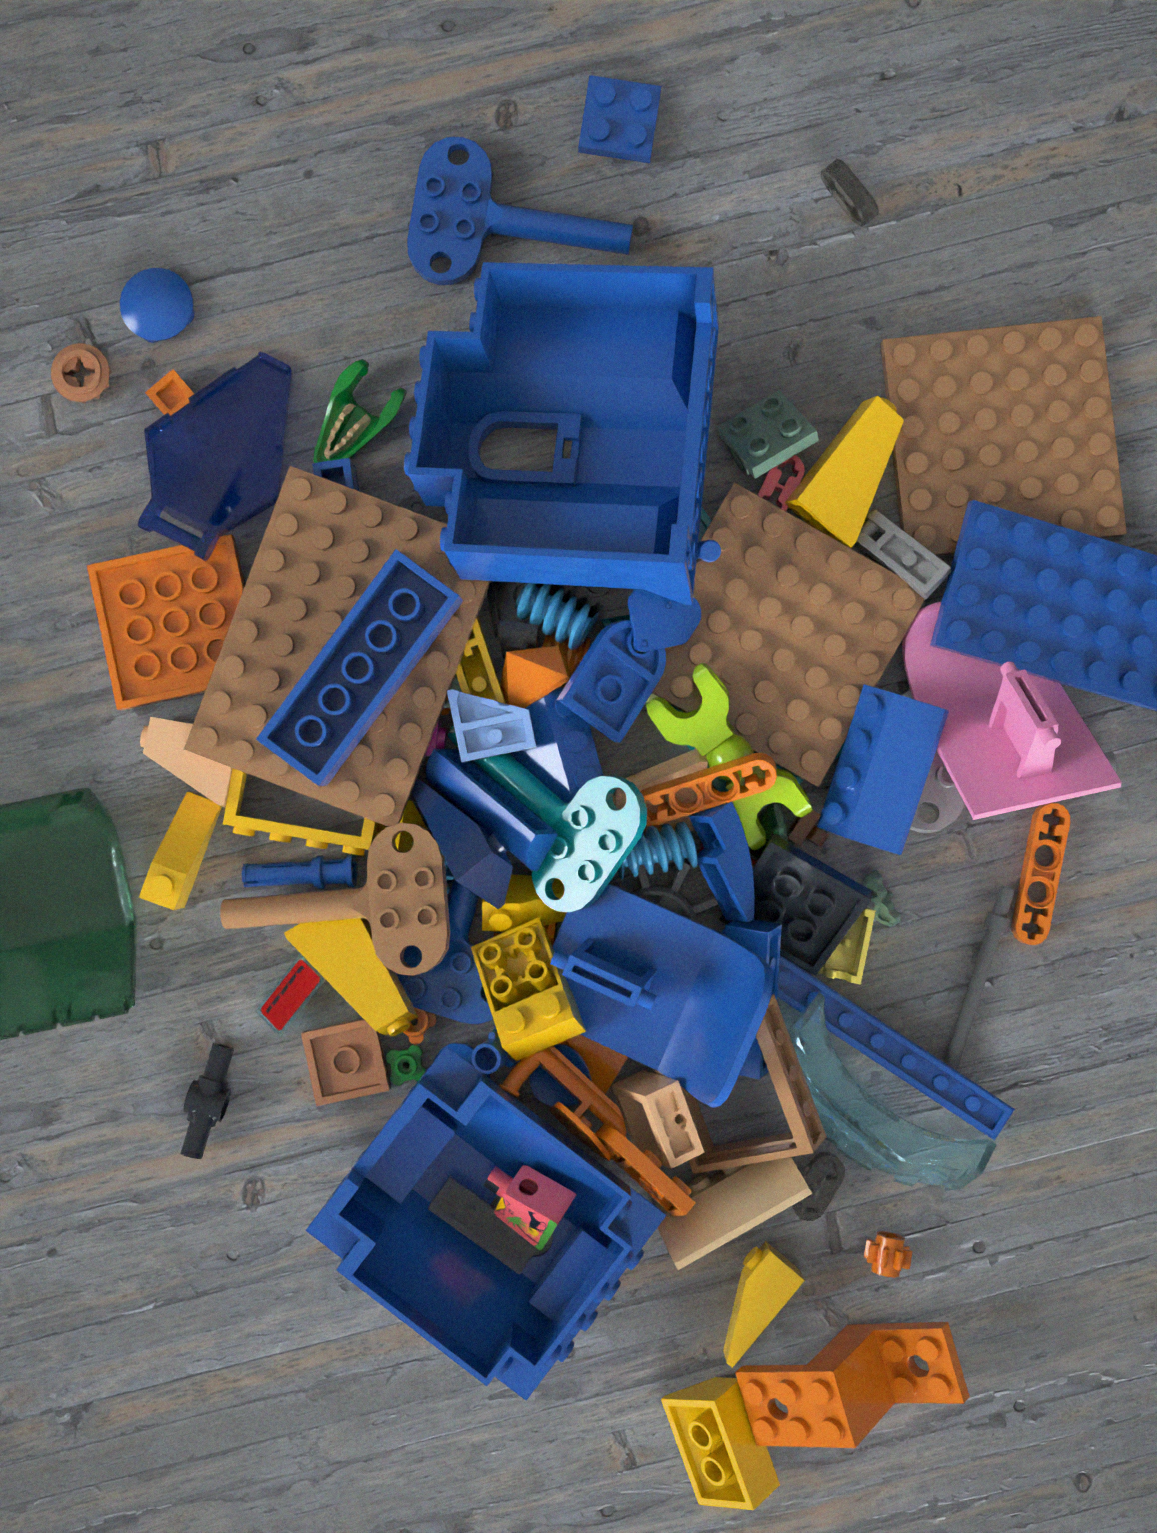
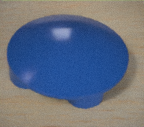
M164 268L142 270L130 278L121 293L120 312L125 324L134 334L148 342L155 343L170 339L179 334L194 319L195 312L190 288L178 274Z

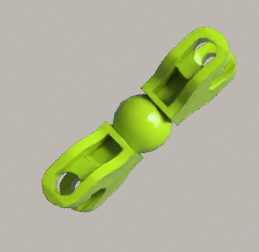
M700 663L694 668L693 681L702 696V703L696 710L688 713L679 712L661 697L653 698L646 703L648 715L664 738L677 745L695 747L702 756L706 755L709 768L754 753L746 739L734 734V727L727 718L730 704L729 690L708 664ZM759 765L754 766L753 774H757L759 779L765 778L766 770H761ZM777 769L775 784L770 789L732 801L742 823L748 846L753 850H758L766 843L765 830L757 817V813L764 805L772 802L782 803L795 816L800 818L813 811L811 800L792 773L782 769ZM739 770L737 772L740 777V785L743 786L745 785V777L742 778V771ZM718 776V778L726 780V788L729 791L734 785L733 781L727 776Z

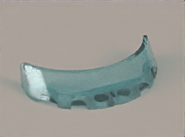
M819 992L787 1030L827 1136L825 1140L833 1143L840 1153L869 1171L875 1167L894 1175V1182L911 1187L918 1182L945 1186V1191L960 1190L984 1172L997 1144L991 1139H963L926 1130L897 1116L873 1099L852 1078L838 1058L826 1028L824 1015L825 997Z

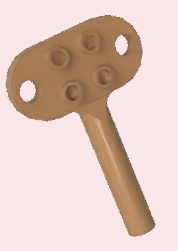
M395 824L386 827L373 840L368 850L367 882L363 887L224 899L220 907L221 922L225 929L364 918L371 925L375 953L383 965L397 974L418 975L431 971L442 962L449 949L450 923L445 858L431 831L417 824ZM403 831L409 832L414 840L413 847L406 853L400 852L395 844L397 835ZM410 945L418 947L422 953V961L417 967H410L404 961V951Z

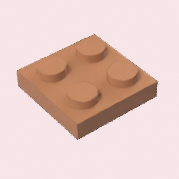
M363 1018L306 1030L301 1033L316 1106L381 1093L391 1089L380 1033L376 1032Z

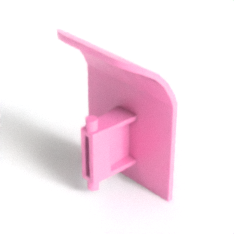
M941 602L928 605L917 612L902 639V656L912 699L949 710L937 752L973 820L1121 787L1122 782L1060 683L1029 675L1025 669L1018 670L1014 662H1006L1002 666H998L930 646Z

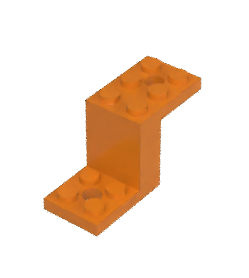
M948 1322L851 1324L844 1327L807 1365H743L735 1372L756 1446L856 1448L895 1403L964 1404L970 1397ZM914 1355L926 1361L929 1370L919 1368L914 1361ZM775 1398L786 1405L788 1413L781 1411L777 1407Z

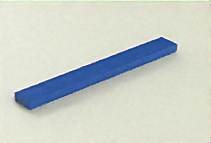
M780 956L778 998L995 1141L1015 1110L1013 1107L796 964Z

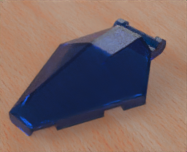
M260 351L256 357L240 368H231L188 398L190 403L171 416L169 413L165 414L144 429L151 499L139 518V528L149 533L155 531L195 551L194 555L207 561L213 553L219 537L276 504L280 493L292 370L289 365ZM164 511L172 518L204 533L203 536L200 538L160 518L161 512Z

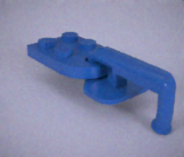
M714 540L699 541L697 559L701 558L705 562L716 561L721 554V547L718 542ZM634 589L628 598L630 620L613 622L601 630L560 693L557 701L613 742L621 743L663 675L666 665L665 648L685 644L701 620V607L694 597L693 605H684L644 589Z

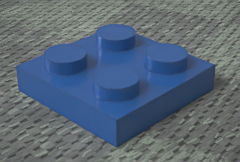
M589 75L578 153L650 163L662 86Z

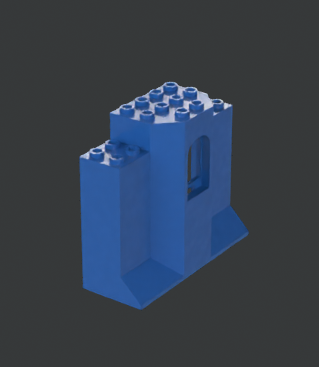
M483 262L481 278H476L474 283V297L477 301L476 312H471L470 332L428 331L426 346H421L419 361L422 376L421 381H416L414 389L417 411L416 416H412L409 423L412 446L411 452H406L404 458L405 474L410 477L414 490L419 493L426 506L445 507L446 513L449 514L447 527H443L440 533V548L447 555L449 564L454 567L459 578L463 580L644 589L684 605H693L719 334L713 267ZM501 428L557 430L552 472L488 468L482 463L480 458L481 445L491 432ZM565 441H572L570 459L563 458Z

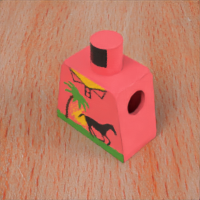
M523 1165L514 1178L495 1166L483 1185L501 1198L494 1211L495 1215L540 1251L546 1245L577 1195L527 1165Z

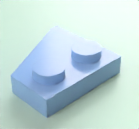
M453 689L447 690L462 763L537 747L528 709Z

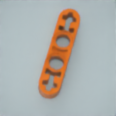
M753 753L645 788L640 791L643 794L644 800H650L653 805H658L656 813H652L647 808L646 825L656 826L764 792L775 784L777 777L776 763L767 754ZM759 765L761 770H766L765 778L759 779L757 774H753L754 766ZM739 770L742 771V778L745 777V785L743 786L740 785V777L737 772ZM718 776H727L733 781L734 785L729 791L720 792L714 789L712 781ZM688 787L695 790L698 797L692 803H683L676 797V792L681 788ZM665 794H669V802L672 808H669L668 801L665 802Z
M1058 803L1039 805L1032 815L1011 923V931L1014 937L1028 945L1042 943L1050 931L1070 827L1069 812L1063 805ZM1052 809L1054 810V816L1059 818V823L1051 826L1049 836H1057L1056 842L1050 839H1038L1039 833H1048L1049 823L1043 821L1044 814H1051ZM1042 845L1049 846L1053 851V860L1046 866L1039 865L1035 859V852ZM1036 881L1042 882L1046 887V896L1040 902H1033L1028 896L1029 886ZM1025 905L1036 909H1043L1042 915L1034 913L1033 924L1038 926V932H1032L1029 938H1027L1028 933L1022 930L1023 923H1030L1032 912L1024 911Z

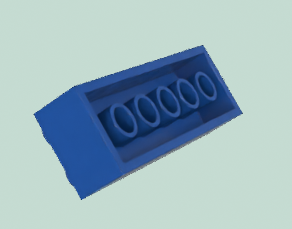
M395 549L256 740L316 785L327 786L462 604L463 599Z

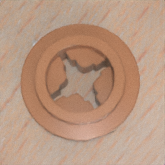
M84 343L72 344L62 349L54 358L51 366L52 383L56 390L69 401L72 400L85 404L86 401L91 399H100V394L105 388L109 387V375L112 371L107 358L94 346ZM81 362L85 369L94 372L91 375L85 376L83 386L80 380L70 376L80 371Z

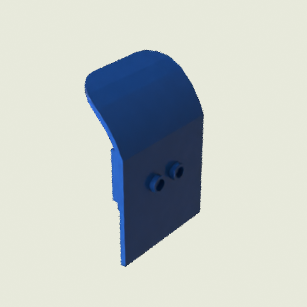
M611 883L607 885L600 897L590 907L575 912H567L553 945L555 953L550 964L563 970L562 975L566 977L586 1030V1032L580 1035L653 1068L668 1078L678 1080L682 1088L702 1103L712 1108L721 1106L728 1099L770 1003L773 989L772 968L762 957L730 937Z

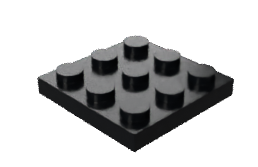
M773 834L752 866L755 894L753 919L782 924L780 956L816 976L869 904L874 891ZM723 913L721 914V917L719 919L721 922L725 924H728L733 921L726 920Z

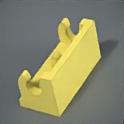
M869 908L863 910L820 969L819 974H823L828 978H839L861 985L875 910Z

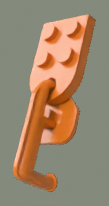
M554 1046L521 1059L507 1075L503 1084L498 1085L511 1096L519 1097L518 1090L540 1065L580 1103L574 1112H571L560 1102L555 1103L549 1109L554 1117L578 1140L609 1162L612 1159L671 1216L687 1215L696 1204L689 1197L692 1192L691 1189L676 1176L670 1179L660 1170L663 1163L651 1151L645 1149L641 1152L626 1138L627 1130L619 1107ZM587 1109L603 1123L595 1134L590 1129L593 1125L582 1115Z

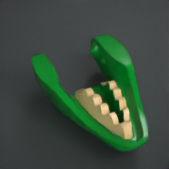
M361 359L349 365L339 375L332 390L325 419L314 450V463L350 458L394 419L405 399L407 391L402 387L394 390L380 417L370 414L358 405L353 397V391L363 376L368 374L369 363Z

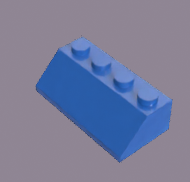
M864 684L817 827L839 836L901 855L949 710Z
M562 687L553 690L525 708L530 712L537 747L512 752L511 755L561 800L569 803L588 780L604 775L589 723L557 701V698L564 689Z

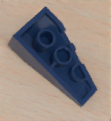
M417 777L412 794L455 880L497 909L501 908L505 903L513 869L506 855V852L509 850L508 845L498 833L493 832L490 834Z

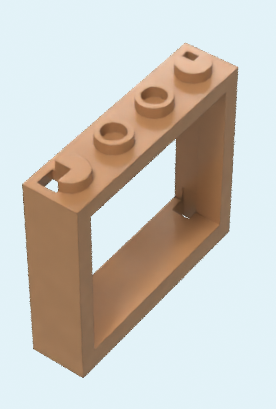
M774 994L771 996L756 1038L791 1132L714 1146L697 1099L681 1087L705 1152L688 1160L693 1174L811 1154L816 1151L827 1137ZM655 1070L656 1074L665 1076L659 1071ZM680 1114L675 1117L676 1123L681 1121Z

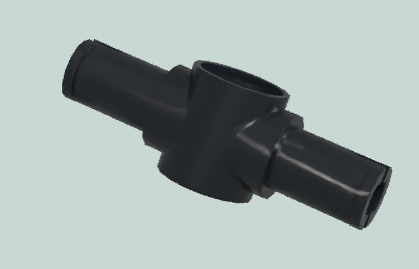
M213 1043L204 1075H199L198 1080L194 1079L189 1087L183 1108L184 1112L188 1113L187 1120L189 1121L180 1153L183 1156L201 1159L211 1127H215L217 1121L221 1122L224 1118L231 1096V1089L227 1088L228 1082L225 1080L234 1048Z

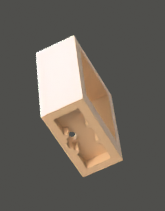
M642 1070L611 1085L631 1141L641 1152L648 1149L663 1163V1166L670 1169L705 1153L678 1080ZM680 1114L681 1121L676 1123L675 1117Z

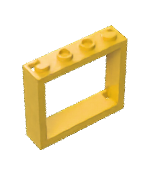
M232 769L223 825L234 826L233 833L255 837V831L258 830L269 832L270 840L291 843L292 837L306 839L305 846L328 849L329 843L343 845L342 852L364 856L365 849L369 850L377 836L379 823L364 818L361 836L242 816L240 811L247 773Z

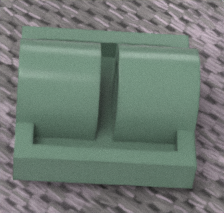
M780 390L717 426L720 438L729 447L730 453L740 471L745 476L751 474L755 479L819 441L817 430Z

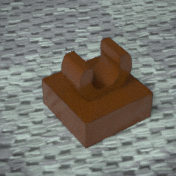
M813 810L805 817H796L785 833L784 838L796 846H801L806 838L814 845L822 847L829 834L815 826L821 815Z

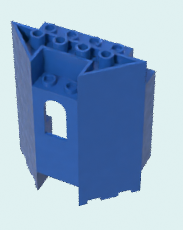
M446 1046L420 1077L415 1086L411 1088L405 1099L367 1149L362 1152L354 1166L343 1178L305 1231L342 1258L336 1271L485 1386H488L493 1378L496 1377L527 1401L557 1360L563 1362L568 1357L575 1344L572 1340L580 1329L585 1332L593 1324L598 1315L595 1309L602 1300L606 1299L609 1301L615 1295L621 1284V1281L618 1279L627 1268L633 1270L644 1254L642 1247L667 1215ZM523 1165H527L577 1194L554 1230L550 1248L543 1254L534 1256L524 1253L480 1219L497 1196L483 1186L495 1166L514 1178Z

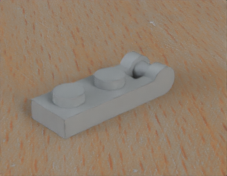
M872 509L865 518L866 522L863 524L854 546L867 553L887 570L898 575L926 600L949 576L951 567L877 510ZM876 532L883 533L877 542L871 538Z

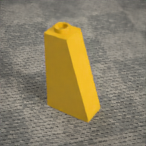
M878 395L863 401L801 480L800 484L784 502L808 525L849 548H852L857 541L904 422V419L896 413L897 408L895 405Z
M357 918L300 923L284 932L286 939L376 1032L385 1036L388 1034L396 1036L406 1031L411 1026L409 1022L418 1017L396 973L385 967L377 957L372 941L371 925L367 919Z

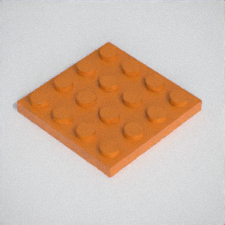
M230 534L87 565L117 710H126L205 693L245 587L235 537Z

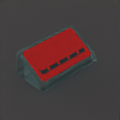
M300 953L255 1012L281 1037L323 986L326 979Z

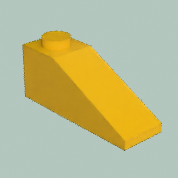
M477 616L456 676L463 693L506 704L479 617Z
M186 792L151 862L138 898L171 910L185 908L222 806L217 805L208 798Z
M511 875L505 903L501 908L497 909L482 899V931L506 932L536 918H540L543 926L563 921L567 912L555 911L544 904L535 891L532 876ZM556 878L552 884V890L559 899L563 897L564 885L561 880Z
M766 1241L760 1248L754 1247L743 1261L744 1268L741 1272L723 1349L726 1363L732 1368L805 1281L800 1269Z

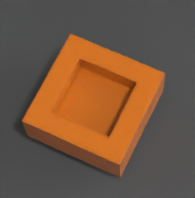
M174 369L145 392L172 424L200 401Z

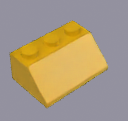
M714 1377L661 1398L699 1505L755 1510L780 1486L767 1446H756L737 1378Z

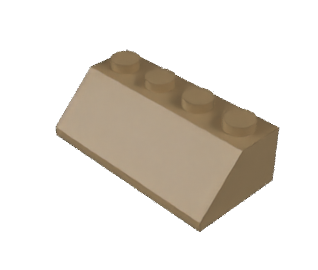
M792 1157L725 1168L710 1177L707 1174L701 1175L688 1184L692 1191L689 1197L696 1204L687 1215L671 1216L656 1202V1207L667 1215L658 1226V1230L676 1268L680 1270L808 1197L812 1192Z

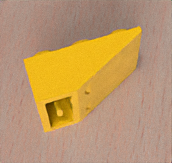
M536 918L471 947L502 1048L513 1059L519 1061L586 1032L575 998L566 977L562 975L563 970L550 964L555 952L540 918Z

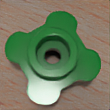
M411 1045L409 1048L400 1051L391 1049L387 1053L386 1061L390 1063L392 1070L390 1080L394 1085L400 1086L404 1081L413 1079L418 1082L426 1071L422 1067L421 1056L423 1052L419 1046ZM408 1062L410 1067L404 1068L403 1063Z

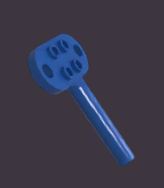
M446 137L435 142L423 155L418 171L407 245L408 255L415 271L428 282L437 285H454L467 279L477 267L484 240L491 234L629 255L633 231L632 224L495 202L491 198V163L486 152L475 141L464 137ZM456 150L465 151L469 155L468 161L462 165L452 164L449 161L452 152ZM438 257H446L452 264L447 272L437 273L431 268L432 262Z
M455 879L448 899L450 923L449 949L442 962L431 971L409 976L397 973L396 975L413 1007L458 1022L481 1024L493 1020L488 1001L484 996V988L471 951V947L474 945L469 940V931L480 897ZM410 945L405 949L404 961L410 967H417L422 961L420 949L414 945Z

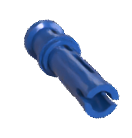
M348 854L346 858L325 859L323 855H319L316 858H312V861L245 863L242 867V882H244L243 886L245 888L294 884H313L318 889H324L326 885L347 884L350 888L356 887L358 879L357 860L354 854Z

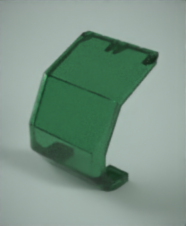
M79 788L0 805V1041L18 1037L21 1031L23 1035L53 1030L57 1028L58 1023H60L61 1027H67L94 1021L96 1015H98L99 1019H106L128 1014L129 1009L135 1005L137 918L122 845L110 812L89 788Z

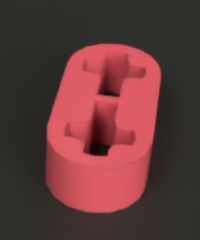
M796 455L769 470L757 494L759 497L768 500L774 490L779 492L780 495L776 504L784 511L788 509L784 502L800 484L805 472L802 460ZM787 463L793 465L792 472L796 474V477L790 476L783 486L778 483L782 471L777 468L778 466L785 467Z

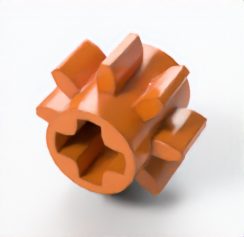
M879 1231L875 1241L866 1240L864 1258H867L866 1262L872 1263V1272L881 1276L896 1278L899 1277L901 1268L910 1269L913 1251L909 1250V1246L904 1245L905 1238L903 1236Z

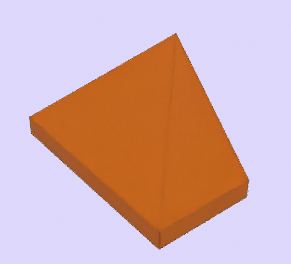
M551 646L506 652L500 682L506 704L526 708L568 682L571 674L563 648Z

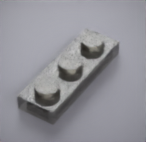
M451 1175L428 1205V1209L518 1274L522 1272L537 1250L536 1247L495 1215L494 1211L496 1208Z

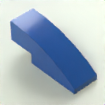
M733 802L689 815L688 817L704 846V849L697 854L698 865L725 919L750 922L754 918L753 869L743 826Z

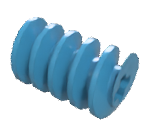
M526 583L516 600L517 618L525 620L530 616V626L537 628L543 623L542 631L545 635H550L556 631L555 639L557 642L563 643L569 638V649H578L589 636L599 613L590 618L588 616L590 604L588 603L579 611L575 609L578 598L576 596H573L566 603L563 602L565 590L562 588L554 595H551V584H544L539 588L536 583Z
M683 821L678 822L675 831L670 824H664L661 827L660 834L655 826L648 827L645 836L642 833L641 838L618 869L620 879H623L626 867H629L634 877H638L640 865H644L648 875L653 874L655 863H659L663 873L668 872L669 861L672 860L678 870L683 869L684 859L686 858L689 859L692 867L696 868L698 863L696 845L687 824Z

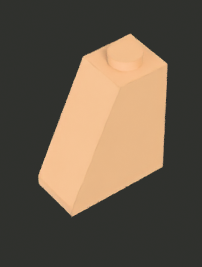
M150 717L149 726L145 725L141 733L140 744L141 747H144L143 754L217 805L225 808L233 768L184 750L193 724Z
M694 749L625 779L634 783L639 791L645 788L707 769L708 761L706 755L702 756L697 749ZM688 787L681 788L676 792V797L683 803H692L698 797L695 790ZM618 788L615 791V795H613V802L620 810L626 804V794L622 789ZM665 794V802L668 801L669 808H672L669 802V794ZM650 800L645 801L646 807L652 813H656L658 805H653ZM688 816L655 826L660 831L662 825L670 824L675 831L676 824L683 821L687 824L690 831H695Z

